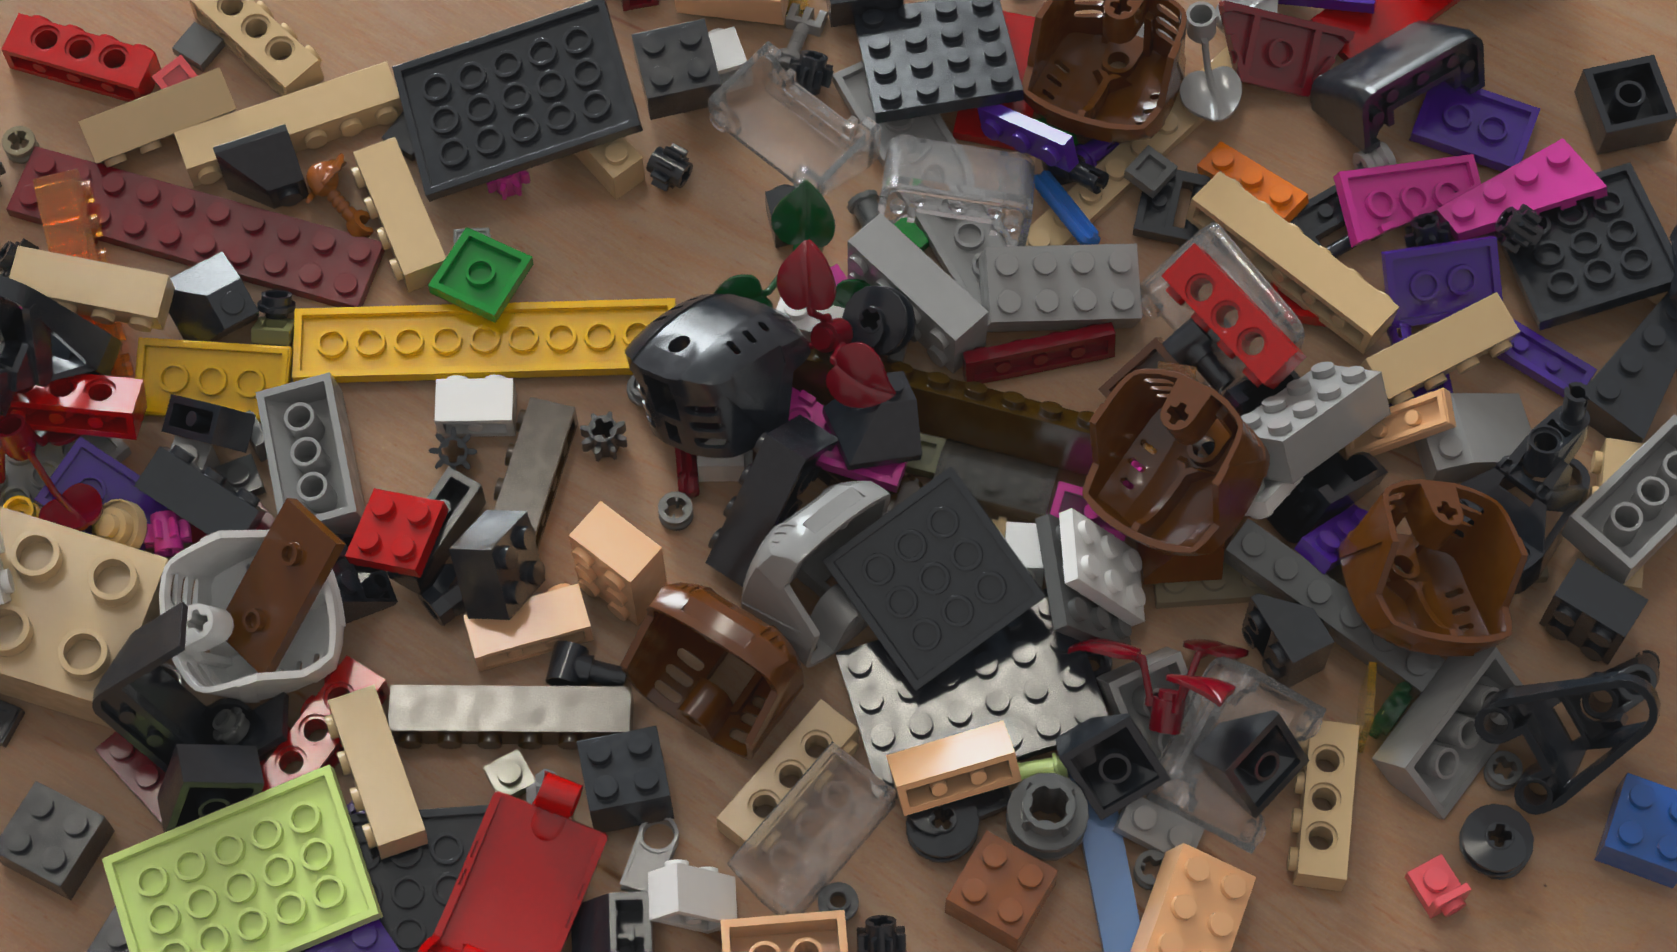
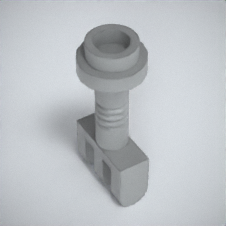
M792 3L786 16V28L794 31L787 48L779 49L774 57L775 68L780 74L789 76L787 73L791 57L800 58V52L808 34L821 36L828 18L827 11L820 10L815 21L812 20L814 8L807 6L802 17L798 16L800 4Z

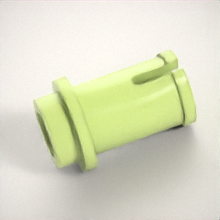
M1055 752L1051 753L1052 757L1017 762L1021 780L1037 773H1056L1067 778L1068 774L1067 769Z

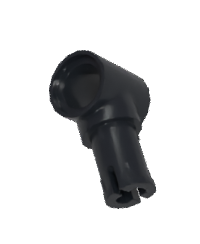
M1077 154L1079 163L1070 172L1056 166H1049L1041 160L1043 170L1050 171L1061 185L1075 182L1094 194H1099L1101 188L1104 189L1108 184V173L1086 163L1084 157Z
M1191 317L1162 343L1170 355L1183 368L1188 366L1191 370L1196 369L1218 393L1225 390L1235 380L1214 354L1215 349L1211 346L1214 343L1213 339Z
M557 641L553 648L545 681L550 686H588L589 683L599 686H625L627 675L619 665L594 660V656L589 655V650L583 645L570 641Z

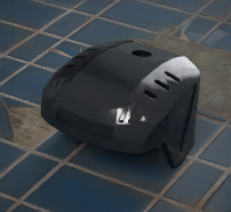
M704 294L679 303L656 318L631 341L625 349V354L630 370L636 378L649 426L655 436L664 443L689 454L709 458H732L752 450L765 431L771 432L789 421L793 372L809 357L811 349L805 336L788 315L745 297L732 294ZM746 337H750L754 343H751ZM730 348H735L739 354H735ZM709 439L726 440L724 445L704 444Z

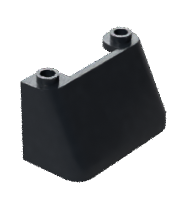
M1419 20L1319 75L1314 80L1311 88V108L1364 154L1370 153L1380 147V140L1377 139V135L1385 124L1390 127L1395 124L1394 110L1444 81L1454 89L1461 86L1470 95L1485 87L1483 41L1469 29Z
M1293 370L1274 390L1263 383L1257 387L1248 379L1226 390L1223 397L1242 416L1262 405L1264 399L1275 396L1285 389L1289 382L1300 377ZM1208 441L1202 444L1208 455L1214 451L1215 442ZM1337 452L1303 476L1301 482L1291 491L1290 495L1266 519L1287 541L1298 543L1302 537L1346 510L1379 485L1388 471L1370 453L1358 452L1346 461Z

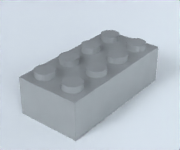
M882 213L878 214L848 240V279L863 280L871 286L878 285L896 288L906 295L913 306L916 319L914 335L911 341L921 343L927 349L929 357L939 367L945 366L954 374L963 366L962 352L986 346L989 312Z
M1137 243L986 247L979 256L981 305L989 312L987 332L1074 330L1092 324L1099 325L1112 322L1114 329L1133 328L1142 319Z
M1320 362L1313 365L1311 371L1299 379L1289 382L1287 387L1275 396L1264 399L1262 405L1252 412L1242 415L1241 418L1251 427L1270 454V465L1264 479L1294 484L1391 413L1382 372L1366 370L1362 366L1344 367L1334 365L1332 362Z
M1675 414L1569 517L1561 533L1562 536L1603 572L1623 585L1677 532V416Z

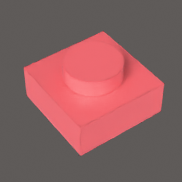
M179 55L154 74L152 78L160 89H164L198 75L184 57Z

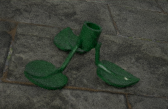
M806 179L779 201L771 217L773 231L781 241L793 245L792 252L803 241L810 239L823 253L824 246L830 243L835 233V219L828 203L822 194ZM749 274L735 275L720 284L713 294H732L745 297L774 309L772 302L767 296L771 295L777 287V275L764 290H762L761 283L755 276ZM859 279L841 281L836 286V297L833 305L845 308L854 293L871 285Z

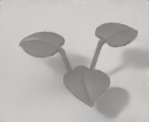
M1225 0L1278 13V0ZM1199 1L1190 5L1186 11V29L1188 37L1202 45L1205 71H1194L1184 78L1180 85V99L1184 107L1192 114L1211 122H1222L1229 118L1239 106L1242 96V84L1238 74L1231 67L1221 66L1213 70L1211 69L1209 41L1216 34V26L1223 33L1224 29L1219 12V4L1215 9L1210 3ZM1159 17L1161 20L1165 21L1167 24L1171 26V23H1169L1164 18ZM1144 23L1136 36L1144 38ZM1158 29L1160 32L1164 33V34H1165L1166 36H1168L1170 39H1172L1173 41H1175L1171 36H1169V35H1168L1167 33H1165L1163 30Z

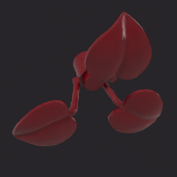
M812 240L803 241L780 266L777 274V289L780 297L788 307L794 310L806 308L807 314L810 317L821 321L813 327L809 345L811 350L817 349L822 353L834 351L829 359L834 367L827 374V388L838 402L849 407L866 408L888 401L896 395V392L888 379L879 355L865 343H851L853 330L847 320L843 318L832 319L830 313L822 314L816 311L829 309L833 305L836 297V283L832 270L821 250Z
M10 414L1 418L0 484L6 480L5 454L16 461L29 459L55 498L41 508L38 518L78 531H83L88 526L95 524L100 519L104 508L99 492L88 484L77 483L61 494L34 454L36 443L41 447L46 446L48 442L55 446H63L73 442L81 435L32 430L30 424L26 423L24 417L19 414Z
M1088 639L1070 646L1067 655L1082 650L1117 659L1133 660L1138 663L1141 668L1146 694L1144 705L1152 707L1148 729L1163 734L1179 735L1181 734L1186 704L1185 699L1189 689L1212 701L1218 707H1221L1224 701L1234 694L1236 689L1235 685L1218 679L1195 676L1200 660L1208 655L1238 660L1248 656L1249 651L1215 640H1184V648L1196 651L1187 675L1167 674L1165 680L1179 684V690L1161 688L1156 696L1153 695L1147 658L1141 654L1142 649L1111 639Z

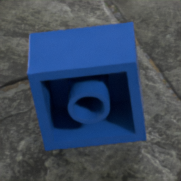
M1627 773L1616 789L1594 860L1674 888L1677 884V790Z

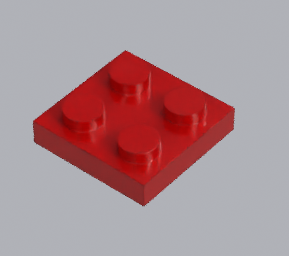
M374 488L345 557L350 564L420 578L449 509L444 501Z

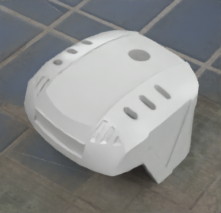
M221 530L201 538L199 542L180 551L165 565L159 591L161 615L181 603L183 579L185 578L182 601L188 606L185 651L172 658L178 672L195 691L239 699L244 703H259L261 700L273 698L282 692L289 693L309 684L317 683L337 669L343 646L344 627H346L343 603L333 569L276 671L258 673L226 642L234 628L233 618L226 608L269 530ZM175 575V577H174V583H173V591H172V602H171V596H170V594H171V585H172L173 576ZM194 580H195L194 591H193V600H192V605H191L192 588H193V583H194Z

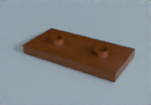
M286 498L226 608L231 614L234 624L232 634L226 642L258 673L276 671L346 545L295 498Z

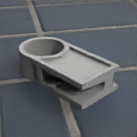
M665 818V821L650 824L645 822L640 825L620 881L622 890L628 892L648 891V872L664 867L666 861L673 859L680 837L677 824L672 818ZM665 824L669 826L674 833V839L671 844L661 849L648 846L644 842V834L652 825Z

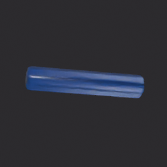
M1043 170L1041 174H1036L1033 178L1036 190L1079 244H1099V231L1053 174L1047 170Z

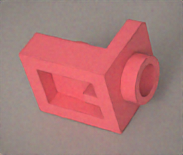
M1442 854L1412 869L1405 875L1407 882L1430 919L1441 913L1445 917H1449L1466 906L1465 900L1472 890L1467 882L1461 885Z

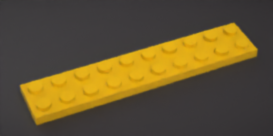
M675 298L514 302L508 303L496 323L455 304L298 308L294 312L292 379L295 382L328 372L332 374L337 383L446 379L452 375H462L468 379L485 378L489 375H502L506 378L633 375L626 358L625 349L647 325L676 306Z

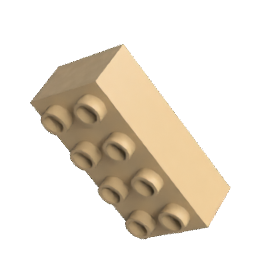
M0 506V532L5 547V552L0 553L3 569L9 568L14 582V592L10 593L11 601L0 605V693L112 728L94 713L92 708L93 692L129 636L135 630L160 616V583L164 567L169 561L168 558ZM175 575L173 576L172 585H171V594H170V596H171V602H172V591H173V583H174V577H175Z

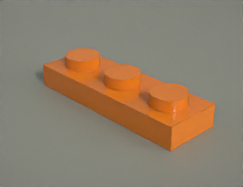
M1222 141L1197 164L1198 174L1212 179L1221 171L1229 178L1237 180L1246 191L1258 200L1269 204L1273 211L1288 223L1309 203L1306 192Z

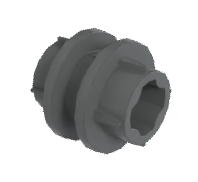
M1037 773L1023 779L1012 791L1006 813L1007 833L1013 845L1041 861H1057L1070 855L1081 844L1089 819L1088 802L1081 788L1069 778L1056 773ZM1039 810L1045 814L1056 813L1061 817L1062 821L1055 824L1049 820L1038 821L1032 814Z

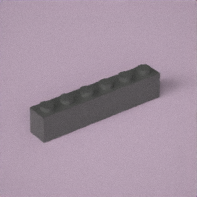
M1248 518L1224 550L1225 563L1273 598L1313 608L1335 643L1411 698L1415 699L1424 691L1445 662L1439 655L1399 648L1373 634L1363 624L1345 587L1327 574H1322L1309 561Z

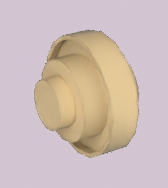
M114 499L105 503L100 519L92 525V535L139 549L147 533V519L144 511L138 504L124 499Z

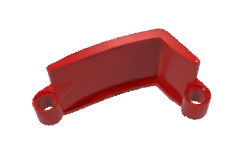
M544 771L545 774L541 787L532 804L501 791H496L493 794L433 935L421 945L418 952L563 951L608 841L606 833L572 820L583 791V785Z

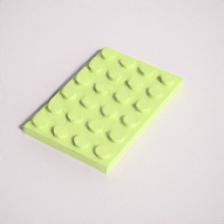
M330 764L102 858L129 952H300L383 917L335 770Z

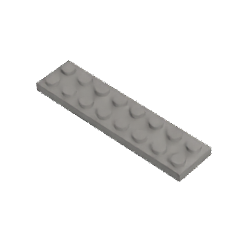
M862 61L834 73L832 77L834 86L917 226L929 240V246L942 268L981 304L979 256L986 247L1019 245L940 114L876 124Z

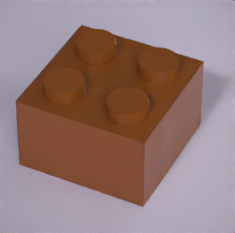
M986 830L946 898L945 913L1008 949L1017 952L1056 885L1058 870Z

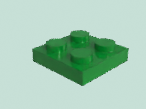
M466 227L428 284L429 292L496 323L534 265L533 258Z

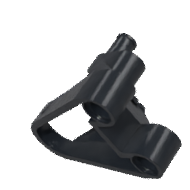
M0 275V415H7L16 392L32 386L44 387L51 381L84 373L110 376L123 345L120 340L39 291Z
M1572 382L1569 384V388L1565 387L1563 404L1535 426L1510 456H1504L1494 468L1460 483V485L1473 488L1497 500L1508 513L1519 537H1521L1525 545L1528 558L1514 594H1520L1539 579L1564 538L1561 533L1569 517L1587 500L1590 476L1587 468L1574 458L1586 440L1590 423V415L1586 409L1591 391L1587 385L1581 382ZM1535 477L1546 478L1543 482L1533 480ZM1571 477L1578 485L1569 486ZM1517 487L1534 501L1529 507L1507 490ZM1459 499L1461 504L1473 508L1482 514L1484 513V508L1465 499ZM1546 511L1563 512L1545 539ZM1463 515V521L1473 526L1474 521ZM1456 529L1454 532L1462 538L1465 536L1464 533L1458 529Z
M1643 650L1642 655L1638 652L1635 658L1604 672H1594L1585 678L1511 686L1491 695L1485 700L1475 717L1474 724L1480 738L1491 744H1501L1523 735L1538 761L1525 769L1515 787L1514 798L1521 810L1528 814L1539 815L1564 805L1651 733L1660 716L1661 706L1658 693L1655 690L1660 677V659L1655 652ZM1604 690L1610 694L1613 701L1608 703L1601 702L1596 699L1593 692ZM1643 700H1646L1650 710L1648 720L1626 725L1629 718L1626 712ZM1561 702L1580 733V736L1573 741L1554 709V706ZM1582 703L1583 710H1584L1589 716H1591V717L1594 718V719H1599V720L1593 721L1592 719L1588 718V717L1583 713L1580 704ZM1497 712L1502 714L1508 724L1498 725L1494 723L1489 713ZM1612 748L1576 776L1587 750ZM1539 783L1546 789L1547 794L1538 795L1530 789L1529 784Z

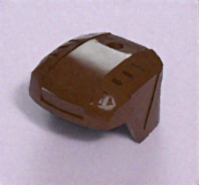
M1047 0L1042 4L1035 16L1027 67L1022 84L1024 101L1039 116L1044 118L1047 123L1080 136L1109 143L1151 139L1165 125V120L1172 110L1180 90V85L1185 78L1187 15L1184 8L1175 0L1075 2V0ZM1159 4H1161V5L1165 6L1166 8H1168L1169 10H1171L1177 17H1175L1173 14H1171V13H1170L1169 11H1167L1166 9L1162 8ZM1082 10H1098V11H1101L1103 14H1098V13L1074 14V13H1075L1076 11H1082ZM1159 17H1162V18H1164L1165 20H1167V21H1168L1169 23H1171L1177 30H1175L1173 27H1171V26H1170L1169 24H1167L1165 21L1161 20ZM1143 23L1144 38L1136 36ZM1158 29L1163 30L1165 33H1167L1169 36H1171L1175 41H1173L1172 39H1170V38H1169L1168 36H1166L1164 33L1160 32ZM1119 61L1127 66L1117 69L1111 67L1110 64ZM1057 65L1063 68L1067 73L1061 70Z
M1139 369L1129 373L1118 383L1105 402L1100 404L1089 421L1093 463L1086 477L1082 495L1091 509L1107 524L1130 539L1170 556L1172 554L1177 556L1212 554L1233 534L1247 513L1260 489L1264 477L1267 475L1270 465V454L1263 442L1251 427L1243 421L1230 402L1216 390L1178 372L1165 369ZM1208 441L1215 442L1214 451L1209 456L1198 457V450L1203 443ZM1149 443L1157 450V453L1152 455L1143 447V444ZM1132 461L1140 463L1146 469L1145 472L1141 473L1131 465ZM1127 480L1134 485L1133 489L1126 488L1123 485V481Z
M1424 479L1404 480L1387 487L1359 522L1358 526L1350 531L1341 542L1339 557L1342 572L1355 609L1365 627L1385 641L1410 651L1458 657L1474 656L1475 653L1505 642L1511 636L1512 620L1509 605L1527 561L1528 553L1508 513L1492 497L1473 488L1451 482ZM1459 499H1465L1484 508V513L1482 514L1473 508L1461 504ZM1463 515L1472 519L1474 521V525L1472 526L1469 523L1463 521ZM1404 517L1411 529V535L1397 534L1396 527ZM1456 529L1462 531L1465 536L1462 538L1454 532ZM1395 565L1399 566L1404 571V573L1400 571ZM1455 593H1456V594H1459V595H1457V596H1455V597H1452V598H1447V597H1446V596H1448V595H1452V594H1455ZM1460 611H1464V612H1465V613H1462V614H1459V615H1453L1454 613H1457V612H1460Z
M680 582L662 586L647 608V615L620 664L631 684L647 700L706 739L747 760H751L770 732L783 718L804 688V676L798 654L788 639L774 625H769L718 595L712 588L693 583ZM678 649H685L704 664V668L700 671L691 668L677 656ZM728 653L756 670L734 704H732L724 690L709 681ZM669 664L674 665L693 680V684L689 687L680 684L666 672V666ZM661 680L682 696L681 701L674 703L655 688V682ZM760 697L766 700L762 709L752 704L755 698ZM748 713L757 717L753 726H750L741 721V717ZM737 729L748 734L745 740L746 744L731 738L730 733Z

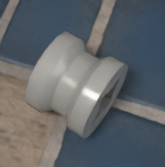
M1383 141L1380 142V147L1370 153L1364 154L1359 151L1354 153L1352 157L1355 170L1397 164L1393 152Z

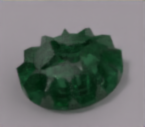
M1405 681L1397 684L1370 723L1368 735L1376 740L1382 734L1386 737L1389 735L1413 699V696L1410 695L1413 688Z

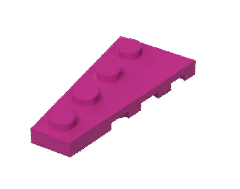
M1562 138L1437 208V216L1441 223L1449 222L1451 235L1456 241L1467 240L1496 231L1495 224L1497 219L1508 207H1514L1519 210L1520 206L1525 204L1536 211L1537 215L1540 212L1555 207H1560L1563 210L1576 206V201L1593 196L1594 200L1607 196V186Z
M1474 154L1340 171L1333 177L1351 248L1406 225L1418 215L1434 213L1437 211V208L1481 184Z

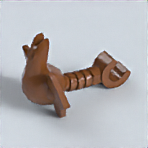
M340 153L336 160L321 161L310 166L306 175L310 193L305 202L310 204L316 196L327 197L329 203H332L333 208L337 209L336 211L342 214L341 216L347 221L346 228L353 237L369 238L374 232L373 228L365 226L370 219L369 213L364 210H356L353 206H350V203L345 201V197L341 196L340 191L336 190L339 182V171L347 164L344 161V155Z

